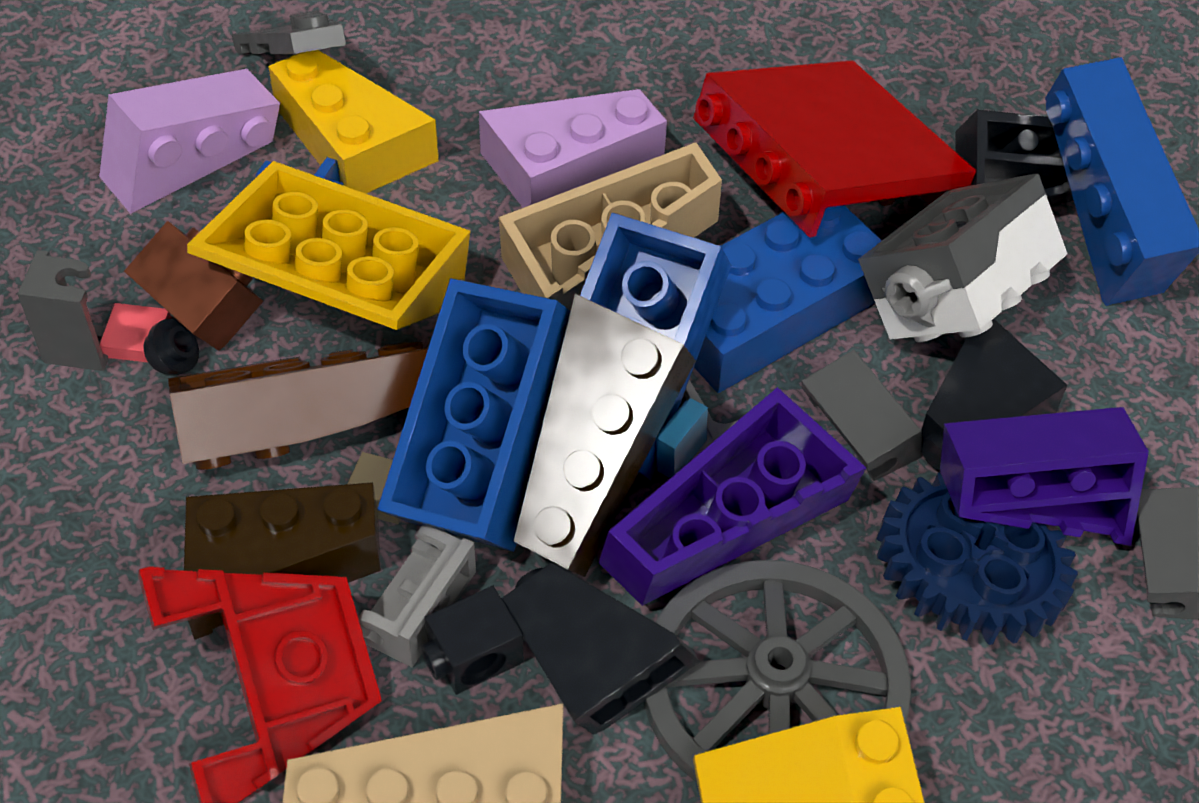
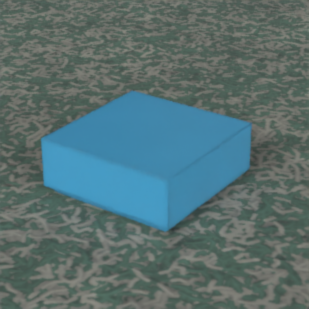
M692 398L688 401L686 400L656 438L657 472L668 478L673 477L692 460L707 441V406Z

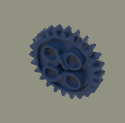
M940 472L937 473L933 484L919 477L912 490L904 486L900 489L896 501H890L876 537L878 541L882 542L877 553V559L888 562L883 574L884 579L902 581L896 597L898 599L915 597L919 603L914 614L920 617L930 611L938 615L936 629L940 631L945 629L950 622L958 624L961 638L966 641L973 629L980 630L983 638L990 645H993L1000 631L1003 632L1012 644L1018 642L1023 631H1026L1034 638L1037 637L1044 624L1054 625L1074 592L1071 586L1078 576V571L1070 567L1076 556L1075 551L1062 548L1068 535H1063L1062 531L1049 530V525L1032 522L1029 529L961 518L956 512Z

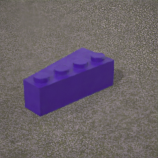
M777 387L609 530L599 564L643 606L847 502L864 474L866 467Z

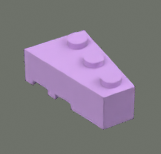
M248 69L109 94L99 177L131 214L273 142L280 102Z

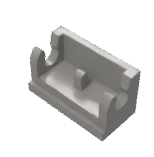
M422 525L416 533V537L419 539L412 546V553L372 610H363L358 616L366 645L412 668L422 654L421 645L428 642L425 617L456 603L476 573L474 542L466 538L461 540L428 525Z

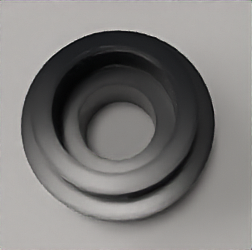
M164 319L152 326L144 340L143 349L145 357L151 367L160 373L181 375L192 370L198 362L199 346L196 337L176 319Z

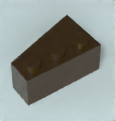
M371 482L186 497L184 571L204 569L223 570L224 573L262 575L263 573L335 576L347 577L348 583L381 571L379 520L374 484ZM220 612L188 620L194 640L213 633L212 629L224 625Z

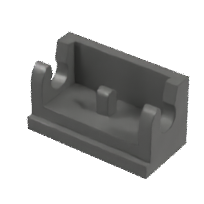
M37 250L17 295L43 363L104 371L109 359L106 354L102 353L98 339L101 341L105 328L93 325L86 305L88 299L86 290L73 285L67 286L65 280L66 276L90 278L89 267L79 260L52 257L48 251Z
M854 349L801 381L802 389L809 397V401L814 407L819 406L861 459V463L866 467L867 474L873 481L922 458V431Z
M1199 487L1142 489L1137 519L1147 586V602L1157 603L1151 605L1152 616L1199 620Z

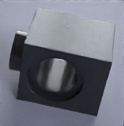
M494 585L425 617L428 642L421 645L423 658L434 679L439 680L446 676L456 695L524 663L523 634Z

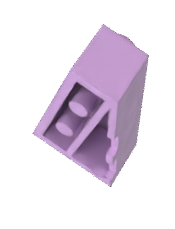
M640 89L479 111L480 152L524 208L664 155L667 120Z

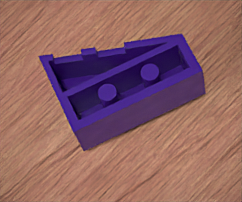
M1124 407L944 424L940 473L956 512L961 518L1029 529L1032 522L1058 526L1063 535L1081 537L1084 531L1110 535L1114 543L1131 546L1149 451Z

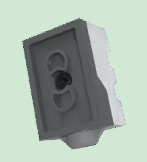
M1039 173L948 190L861 256L858 261L889 339L914 337L916 342H925L946 333L959 332L961 337H972L987 331L993 325L992 319L1002 310L1018 304L1022 300L1021 294L1031 285L1047 279L1050 276L1049 270L1067 255V251Z

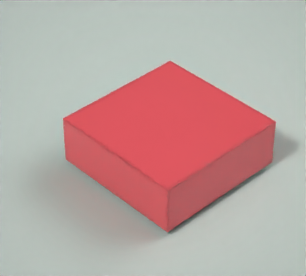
M115 303L100 342L102 353L112 359L148 362L143 349L144 340L153 325L164 319H172L171 314L165 308Z

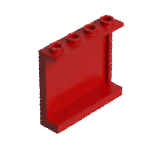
M853 60L706 73L700 96L696 102L693 119L808 237L816 236L827 207L919 195L924 201L931 204L948 190L970 186L977 171Z

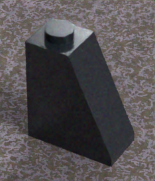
M992 319L993 325L987 331L967 337L926 412L921 429V452L929 465L937 470H940L945 423L1057 413L1067 388V384L995 319Z
M553 562L544 568L532 570L522 576L516 583L515 589L501 598L573 721L593 735L607 729L646 701V698L656 694L700 662L695 653L676 634Z

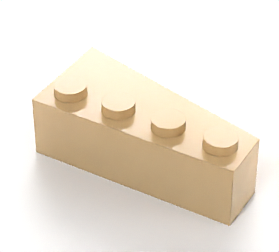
M695 142L500 216L501 258L522 293L558 300L571 311L575 293L581 294L611 213L694 238L718 222L722 179Z

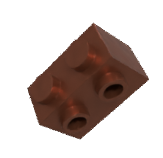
M167 220L124 272L190 332L219 351L227 345L264 301L247 287L254 279L253 277L187 253V244L199 231L192 227L185 234Z

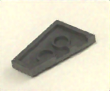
M319 10L289 15L291 21L289 25L232 34L234 48L238 54L249 52L251 54L266 52L271 54H297L346 45L342 24L328 18L327 14H323Z

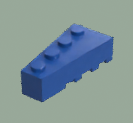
M1122 57L1064 68L1045 97L1046 111L1053 125L1102 301L1105 306L1164 293L1199 254V228Z

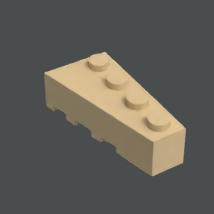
M563 703L289 759L287 762L282 803H561Z

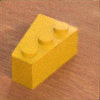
M320 50L298 53L268 66L273 96L280 102L278 112L320 166L327 157L337 160L340 182H343L344 186L363 193H369L438 161L436 119Z

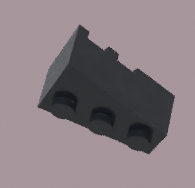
M977 109L955 131V152L977 170L970 186L1039 173L1050 206L1074 201L1053 125L1049 117Z

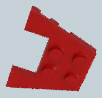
M145 567L139 569L138 577L153 630L212 613H221L254 731L256 743L189 764L199 803H239L287 769L289 759L304 757L382 702L347 577L263 573L262 575L224 573L223 570L204 569L182 571L165 570V567Z

